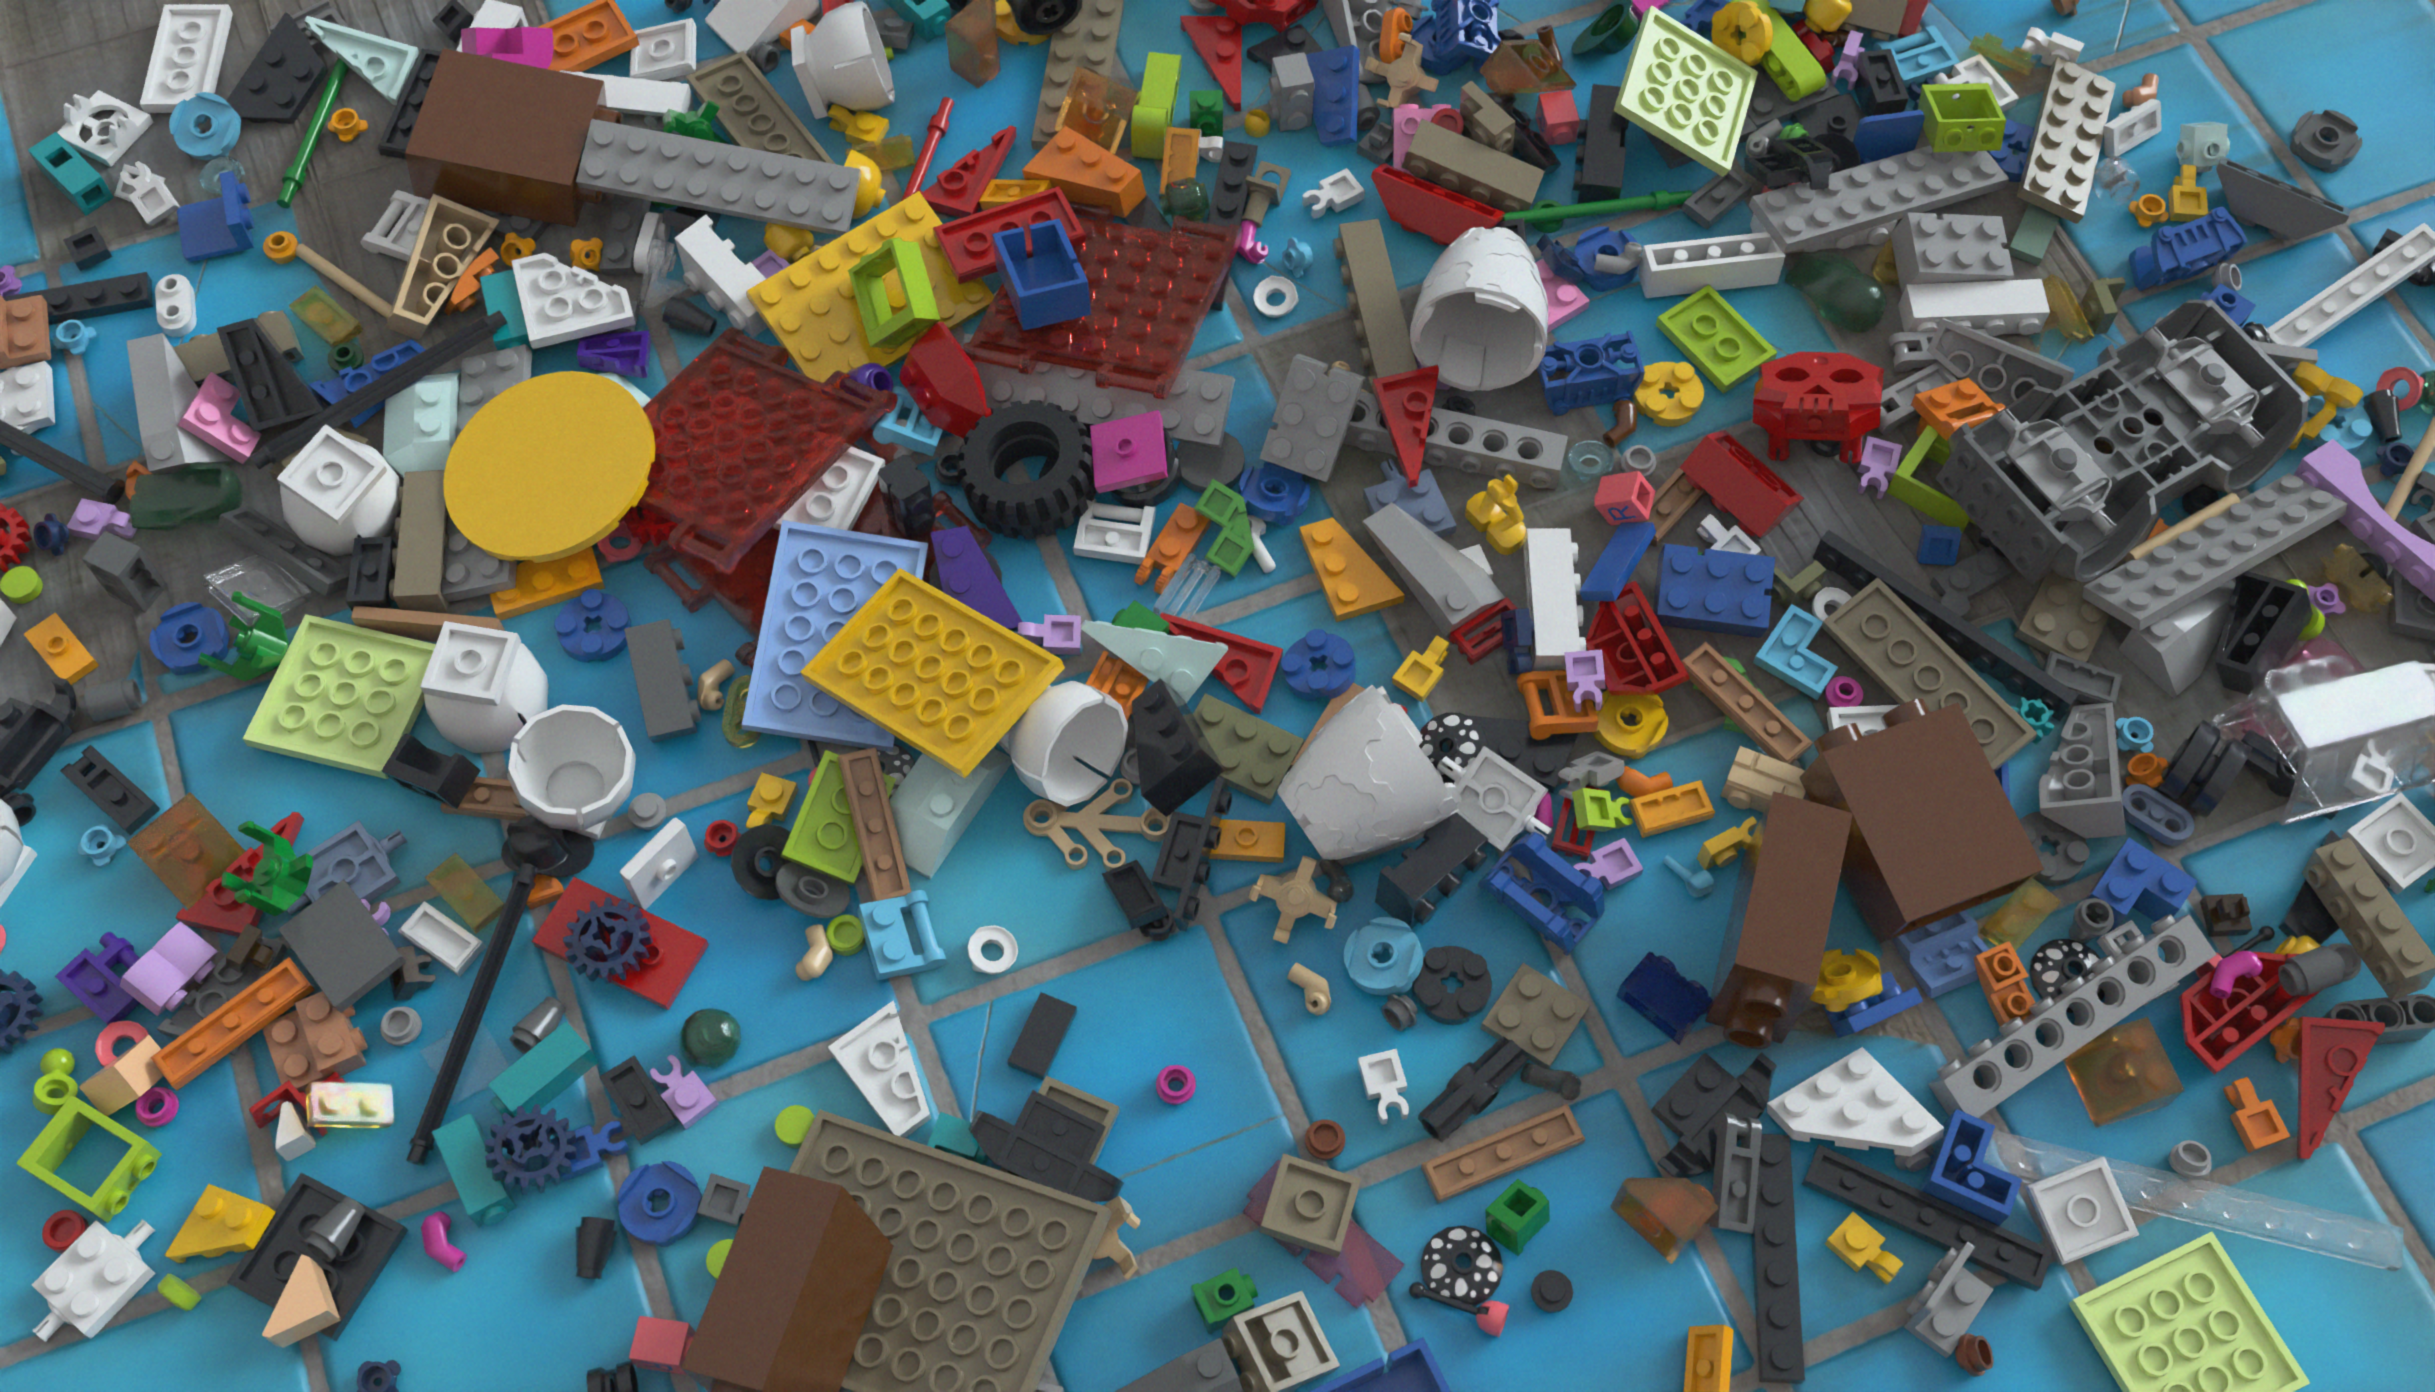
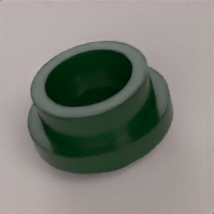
M350 342L338 344L328 354V363L331 369L337 373L350 366L353 370L363 366L364 354L357 344Z

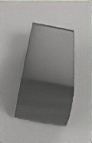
M2426 994L2406 995L2392 1001L2389 997L2344 1001L2337 1003L2322 1018L2377 1022L2375 1019L2377 1017L2385 1023V1030L2382 1035L2378 1036L2374 1045L2413 1042L2421 1040L2435 1029V998ZM2414 1014H2416L2418 1017H2420V1019H2421L2422 1022H2420L2418 1019H2416L2415 1016H2414Z

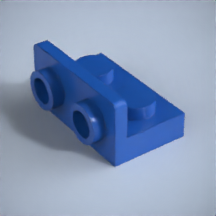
M1886 972L1882 974L1883 990L1880 994L1851 1003L1847 1009L1840 1012L1828 1011L1825 1008V1004H1822V1007L1837 1037L1841 1038L1923 1002L1917 987L1902 992L1893 974Z

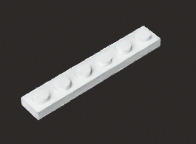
M2425 223L2416 227L2267 328L2270 334V343L2302 348L2307 347L2435 260V232Z

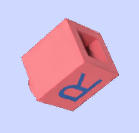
M1571 90L1539 94L1535 117L1540 135L1543 136L1548 145H1563L1576 142L1580 119Z
M1640 471L1602 476L1598 492L1595 494L1594 506L1611 526L1620 525V523L1648 521L1656 491Z
M639 1316L629 1359L637 1368L686 1375L687 1373L681 1367L696 1332L686 1322Z

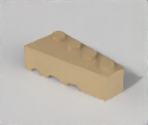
M433 194L424 211L385 328L420 340L451 295L464 271L476 259L500 220Z

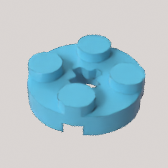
M201 92L195 94L197 97L191 98L188 101L183 99L174 108L169 121L170 132L174 136L177 146L184 153L198 160L225 159L239 139L241 130L239 114L225 99L213 93ZM210 119L212 128L202 134L198 125L200 123L205 124Z
M2322 396L2310 397L2306 422L2323 409L2325 400ZM2358 403L2355 408L2336 407V416L2332 420L2339 424V429L2332 424H2327L2314 439L2309 440L2303 437L2302 441L2313 449L2315 446L2321 447L2334 439L2349 453L2353 454L2365 442L2373 428L2370 418L2361 404Z
M1391 917L1375 918L1368 921L1370 925L1363 927L1360 931L1357 928L1349 936L1345 944L1343 956L1353 983L1363 991L1374 995L1402 994L1407 992L1411 988L1412 982L1419 975L1423 965L1424 955L1417 935L1405 922ZM1384 949H1389L1392 958L1386 963H1379L1374 958L1375 954H1382Z

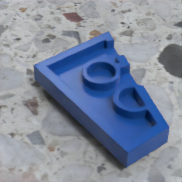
M1349 45L1306 54L1305 56L1314 79L1312 113L1321 143L1327 148L1356 143L1360 49L1355 45Z
M410 339L374 355L369 364L355 370L351 366L338 371L340 376L324 384L321 380H318L309 385L323 402L331 406L368 383L379 379L380 376L420 354L425 349L413 339ZM385 399L347 422L356 429L385 406Z

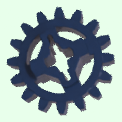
M606 897L602 907H598L593 900L590 902L591 911L587 914L579 909L576 911L580 919L578 923H567L566 926L573 935L563 937L565 946L569 948L565 955L570 963H574L575 971L579 975L586 972V976L591 982H594L601 975L604 982L610 984L614 974H618L622 980H626L625 970L631 968L638 972L640 967L637 959H648L650 956L644 946L653 943L650 933L647 932L651 927L647 919L642 918L643 915L637 906L630 909L625 899H622L617 906H614L611 898ZM605 931H607L611 939V950H609L605 942Z
M0 969V1047L7 1053L13 1052V1042L17 1040L22 1044L28 1042L24 1035L27 1030H38L39 1027L32 1021L33 1018L44 1015V1011L37 1006V1004L43 1001V997L35 991L37 987L28 978H23L16 971L7 975Z
M535 1104L532 1113H526L522 1105L518 1106L517 1116L514 1118L507 1113L502 1114L503 1126L492 1125L490 1133L493 1139H487L484 1143L485 1152L489 1153L485 1156L487 1168H494L492 1170L493 1180L496 1182L505 1177V1190L507 1191L513 1189L516 1184L521 1185L522 1195H527L530 1186H536L540 1194L545 1193V1183L548 1181L555 1186L560 1185L559 1172L570 1174L572 1164L569 1160L576 1159L577 1147L573 1146L576 1143L575 1131H567L569 1129V1120L563 1118L556 1121V1109L554 1108L549 1110L546 1115L541 1114L540 1104ZM551 1135L557 1139L559 1151L555 1150V1145L550 1143ZM503 1148L507 1149V1154L512 1156L510 1165L503 1157Z

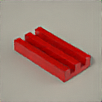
M1506 597L1451 632L1449 640L1452 644L1456 643L1458 645V651L1462 655L1465 654L1469 664L1473 665L1503 645L1502 632H1500L1476 649H1473L1502 630L1501 619L1484 628L1483 631L1467 641L1464 637L1500 615V613L1518 608Z
M1586 785L1585 787L1588 789L1603 790L1589 785ZM1564 797L1551 850L1555 853H1558V850L1566 852L1565 856L1568 857L1577 855L1580 856V860L1587 862L1595 831L1587 830L1584 845H1576L1580 829L1577 827L1575 816L1569 841H1561L1572 799Z

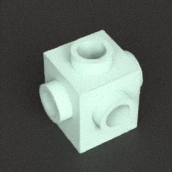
M2217 122L2181 124L2180 140H2178L2176 145L2179 164L2196 165V172H2211L2212 166L2218 165L2221 157L2226 158L2229 153L2228 124Z

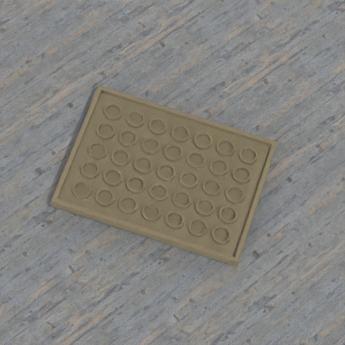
M819 1109L788 1172L842 1185L894 1246L840 1389L847 1392H1035L1112 1215L1110 1209Z

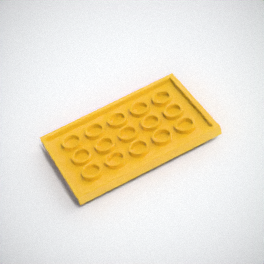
M919 191L746 290V296L814 393H818L824 400V407L843 396L841 384L843 377L849 370L867 363H878L885 367V369H888L907 357L911 346L918 336L916 335L896 349L870 347L848 270L858 264L861 257L874 253L881 248L884 241L891 238H901L903 241L918 242L941 319L938 322H944L950 331L987 310L989 304L996 301V298L982 278L960 285L957 283L933 235V227L942 225V222ZM896 267L882 276L893 316L908 307Z
M899 568L800 673L806 682L965 779L1065 667L1059 657Z

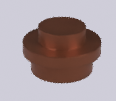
M1318 1120L1312 1123L1306 1131V1148L1317 1159H1334L1344 1149L1345 1133L1341 1126L1332 1120Z
M1971 1333L1960 1336L1958 1345L1955 1348V1355L1959 1366L1972 1377L1984 1375L1986 1370L1993 1367V1353L1988 1341L1982 1335L1974 1336Z

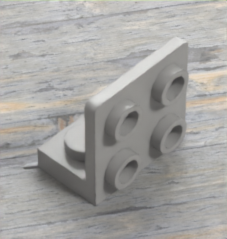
M1969 1242L1959 1251L1951 1247L1944 1258L1939 1259L1927 1276L1929 1281L1921 1291L1919 1290L1905 1309L1911 1316L1904 1325V1328L1945 1358L1951 1355L1959 1342L1960 1336L1965 1334L1994 1290L1962 1267L1975 1248Z

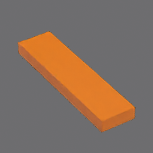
M288 957L150 1058L170 1085L177 1091L315 989L291 958Z

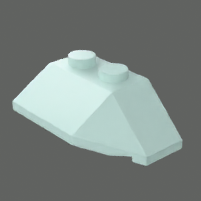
M461 372L426 375L385 399L383 458L403 479L405 472L445 470L448 456L457 435Z
M992 748L964 779L922 753L889 799L906 867L931 880L1012 764L1011 757Z

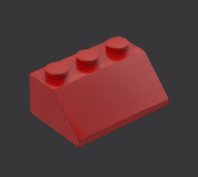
M1726 430L1706 435L1679 467L1686 473L1684 477L1689 484L1698 490L1702 488L1713 497L1711 499L1712 503L1724 513L1730 511L1740 520L1738 522L1739 527L1753 537L1757 535L1761 538L1768 535L1805 499Z

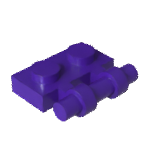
M107 932L100 938L99 943L105 949L97 957L85 948L55 975L63 985L107 1025L123 1020L140 1004L139 1001L120 987L123 975L119 978L110 970L118 963H122L129 970L140 957L133 952L134 947L125 938H118L112 932Z

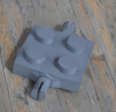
M1388 459V463L1385 460L1380 464V468L1387 481L1363 490V498L1371 515L1390 503H1394L1440 538L1456 532L1457 525L1430 469L1420 471L1418 486L1409 488L1404 475L1401 476L1394 460Z
M358 820L306 852L313 856V867L309 883L301 897L287 909L288 913L292 915L310 902L313 903L343 879L351 886L360 900L366 899L368 903L399 884L401 881L390 867V860L387 855L404 843H407L399 828L378 842L376 838L367 833Z

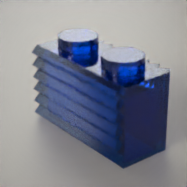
M1650 951L1623 981L1616 995L1678 1045L1682 1043L1707 1013L1713 1001L1702 984L1695 980L1687 981L1684 976L1677 972L1676 966L1668 958L1661 955L1657 957Z

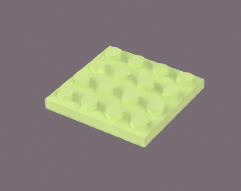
M1651 5L1644 12L1614 111L1723 177L1731 169L1758 72Z
M305 614L242 739L249 747L388 779L389 777L381 770L403 735L410 733L422 708L424 693L420 686L436 644Z
M2213 1232L2207 1233L2068 1303L2122 1392H2295L2310 1384V1381Z

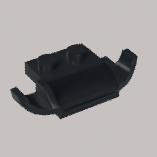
M1809 136L1790 139L1772 138L1767 143L1766 155L1744 158L1745 172L1766 185L1768 189L1776 190L1787 187L1790 183L1797 182L1802 184L1809 183L1811 190L1829 188L1830 170L1833 168V151Z
M57 676L54 678L52 683L55 686L56 692L50 705L39 700L29 705L10 697L6 703L0 706V799L16 788L24 791L73 732L69 725L76 711V695L68 680Z
M1704 1052L1651 1110V1113L1680 1137L1676 1146L1659 1160L1658 1165L1675 1179L1696 1177L1707 1171L1710 1172L1715 1167L1717 1135L1714 1131V1121L1716 1116L1724 1112L1735 1115L1738 1120H1742L1744 1117L1759 1119L1764 1113L1770 1097V1086L1777 1065L1761 1052L1748 1069L1735 1079Z
M1032 1090L1015 1126L991 1114L977 1110L968 1128L983 1152L995 1165L1005 1168L1029 1181L1091 1202L1111 1201L1118 1197L1124 1184L1117 1177L1089 1163L1106 1126Z

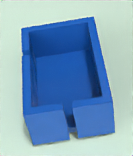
M1060 219L1029 225L1033 257L1028 259L1023 227L992 234L996 268L1023 330L1091 315L1088 280L1080 262H1078Z
M1664 544L1658 557L1653 612L1661 626L1756 638L1763 636L1769 627L1771 596L1767 595L1773 586L1775 557L1706 548L1702 555H1697V547Z
M1424 1337L1390 1352L1386 1362L1388 1372L1384 1374L1385 1363L1382 1357L1309 1392H1451Z

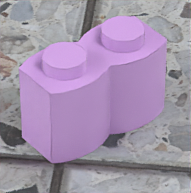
M180 921L123 975L120 987L156 1016H159L166 1009L173 1012L188 996V993L185 991L188 986L194 981H197L199 984L203 983L213 973V968L216 966L213 962L218 951Z

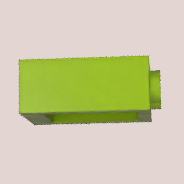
M1988 83L1922 85L1918 110H1921L1925 116L1922 127L1933 152L2001 151L2006 118ZM1955 94H1960L1957 99L1952 98ZM1974 125V128L1967 129L1968 126Z
M901 238L888 239L882 243L881 248L874 253L861 257L860 262L848 270L870 347L896 349L941 320L918 242L903 241ZM896 267L908 307L893 316L882 276Z
M1927 425L1895 472L1887 493L1949 527H1959L1961 533H1963L1970 522L1976 525L1974 520L1966 514L1964 509L1955 500L1913 478L1927 457L1943 466L1950 457L1948 441L1943 439L1932 426Z
M71 1095L16 1164L35 1178L109 1223L114 1215L120 1213L126 1207L131 1193L138 1184L152 1174L156 1168L157 1160L161 1157L162 1153L143 1138ZM94 1123L132 1147L94 1195L89 1197L53 1173Z

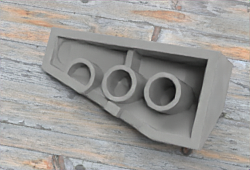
M1322 0L1325 13L1339 46L1355 45L1360 49L1359 82L1384 84L1387 78L1364 69L1368 56L1382 62L1379 45L1383 15L1386 11L1392 9L1396 0Z
M1944 318L1941 319L1927 349L1932 356L1957 378L1962 380L1969 377L1995 404L2002 403L2005 407L2012 404L2035 386L2055 391L2070 383L2075 374L2072 367Z
M160 333L126 341L140 436L149 472L160 478H165L233 462L230 456L178 425L199 389L166 336Z
M1390 503L1363 520L1362 524L1445 638L1449 637L1451 632L1505 598L1483 568L1394 503Z
M2229 580L2141 631L2132 628L2118 650L2175 699L2200 677L2222 633L2223 626L2227 623L2230 610L2228 604L2230 596H2233L2235 583Z
M2113 702L2073 706L2061 733V743L2057 751H2053L2049 759L2050 767L2047 774L2042 775L2039 781L2040 812L2043 816L2085 839L2126 835Z

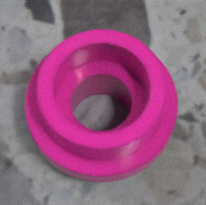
M1839 676L1833 678L1828 683L1825 689V698L1830 707H1856L1860 705L1863 699V690L1854 679ZM1839 690H1845V691H1847L1850 695H1849V696L1843 695V694L1840 693Z
M1170 1065L1164 1068L1157 1076L1156 1091L1159 1097L1168 1104L1180 1105L1186 1103L1195 1093V1077L1188 1068L1182 1065ZM1173 1081H1179L1183 1084V1088L1176 1092L1170 1090L1168 1086Z
M165 1087L148 1089L136 1102L137 1118L144 1125L154 1128L164 1126L172 1121L179 1109L177 1096ZM159 1103H164V1107L158 1113L153 1114L154 1107Z

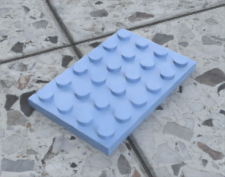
M782 520L742 721L743 730L867 749L876 747L880 751L893 752L895 741L893 734L806 682L800 671L899 568L923 581L928 543Z

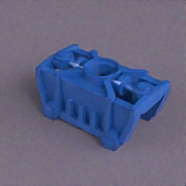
M1432 0V11L1436 12L1437 41L1432 48L1433 56L1449 61L1463 51V53L1475 57L1473 62L1474 71L1485 75L1489 74L1501 59V55L1498 54V45L1501 42V38L1498 36L1497 7L1499 0ZM1466 28L1470 29V35L1474 37L1470 43L1465 42L1464 29Z
M2222 206L2211 210L2202 218L2174 228L2170 226L2162 227L2152 234L2151 247L2144 245L2136 248L2129 254L2134 283L2140 292L2151 286H2161L2180 278L2181 280L2192 278L2208 268L2216 266L2218 261L2219 263L2234 258V255L2247 243L2244 231Z
M1631 330L1625 334L1611 336V333H1605L1604 337L1563 344L1556 341L1553 345L1546 346L1545 355L1536 368L1549 410H1552L1555 416H1562L1568 413L1569 409L1610 402L1616 403L1619 400L1631 401V397H1633L1642 383L1645 374ZM1620 359L1627 364L1634 362L1635 367L1620 369L1614 366V363ZM1556 371H1572L1566 379L1548 381L1547 376H1553Z
M1532 832L1530 835L1526 834L1517 840L1478 882V887L1490 892L1497 898V902L1500 905L1505 904L1544 935L1543 939L1547 942L1551 940L1564 951L1563 954L1568 956L1602 917L1605 911L1604 894L1602 892L1604 888L1598 878L1584 876L1549 849L1541 834ZM1511 857H1514L1529 869L1531 881L1526 877L1520 880L1514 875V867L1508 862ZM1537 892L1546 894L1550 898V906L1546 908L1531 895ZM1563 906H1577L1592 919L1588 923L1580 918L1570 919L1565 915L1567 909Z

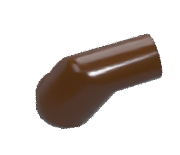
M1619 400L1613 405L1612 411L1616 412L1614 417L1617 418V425L1603 434V440L1610 448L1616 447L1635 433L1637 429V408L1630 400Z

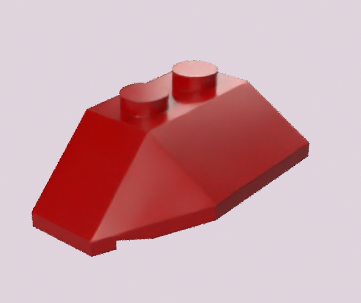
M1385 163L1375 168L1371 174V178L1391 220L1400 223V227L1406 231L1427 234L1431 236L1430 239L1433 242L1441 245L1452 244L1462 233L1473 227L1492 228L1505 215V212L1479 203Z
M944 322L934 323L919 333L901 368L899 379L930 424L964 439L970 429H976L975 423L982 416L987 418L992 415L991 409L986 407L985 391L977 368Z
M1636 580L1624 586L1616 601L1599 602V610L1592 621L1586 637V649L1588 651L1602 650L1605 685L1611 696L1657 695L1690 680L1688 672Z
M2253 952L2263 964L2261 973L2257 977L2251 976L2247 978L2242 975L2235 978L2231 995L2227 999L2217 998L2209 991L2216 968L2179 996L2185 1044L2214 1075L2228 1067L2321 992L2318 991L2308 996H2300L2299 994L2291 996L2283 988L2278 977V968L2284 965L2287 959L2299 954L2287 953L2286 955Z

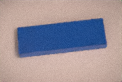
M1653 522L1620 523L1579 590L1583 601H1616L1656 534Z

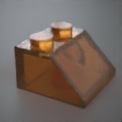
M974 0L945 23L950 69L979 89L987 81L994 79L1000 71V35L996 0Z
M1538 39L1501 41L1479 70L1486 78L1488 87L1498 94L1574 90L1577 86L1574 80Z
M1083 65L1077 66L1053 130L1059 132L1064 126H1067L1115 155L1131 122L1133 107L1138 104L1143 90Z
M191 792L126 842L188 910L208 893L204 888L213 880L220 878L222 873L226 872V869L246 852Z
M2148 1017L2112 1027L2063 1059L2096 1128L2168 1106L2184 1091Z
M1627 1178L1622 1183L1610 1206L1613 1211L1671 1264L1705 1230L1719 1208L1714 1203L1713 1196L1705 1187L1700 1184L1694 1185L1687 1178Z

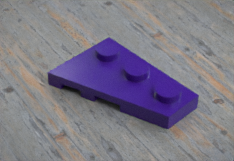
M962 526L931 532L942 591L1009 630L1018 628V623L1023 621L968 527Z

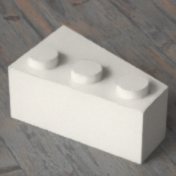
M704 215L675 237L685 272L683 279L690 289L695 292L699 290L705 295L706 300L716 311L721 309L727 314L735 328L740 331L744 329L754 338L768 326L746 296V290L766 280V278L751 262L745 265L732 252L735 249V245L729 238L722 241L713 232V221L707 215Z

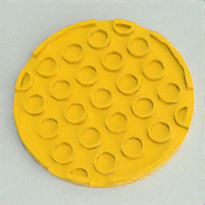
M576 371L555 372L520 382L486 403L468 421L454 442L446 462L443 480L444 499L449 515L459 531L471 544L482 549L488 555L510 562L515 560H532L534 563H540L578 553L594 545L620 525L618 521L631 506L636 507L649 483L647 477L651 464L655 461V439L651 423L638 401L628 390L620 384L597 374Z

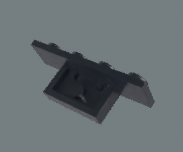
M1217 776L1204 818L1175 811L1172 813L1151 879L1155 887L1181 893L1173 916L1180 931L1186 932L1189 921H1195L1198 915L1200 899L1197 898L1201 884L1206 885L1210 876L1211 863L1208 860L1211 850H1217L1221 840L1222 828L1219 827L1222 815H1227L1231 808L1232 793L1229 792L1224 777Z

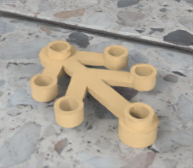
M1124 778L1114 780L1110 785V789L1078 813L1064 812L1070 806L1066 807L1045 799L1033 801L1026 807L1023 813V823L1027 831L1039 837L1048 836L1065 855V863L1072 870L1084 868L1088 862V854L1086 848L1080 844H1074L1062 828L1077 829L1102 856L1104 868L1110 871L1126 864V856L1121 848L1114 847L1100 831L1140 833L1146 839L1157 842L1164 840L1171 819L1169 815L1165 817L1156 808L1146 810L1141 817L1102 815L1116 803L1124 804L1131 800L1133 787L1131 782ZM1119 787L1128 789V792L1124 795H1118L1114 791ZM1042 815L1049 818L1046 823H1037L1035 821L1037 817ZM1152 824H1159L1163 827L1158 832H1153L1149 829ZM1073 853L1083 855V858L1079 861H1072L1069 857ZM1115 855L1119 856L1121 861L1117 864H1111L1107 861L1108 858Z

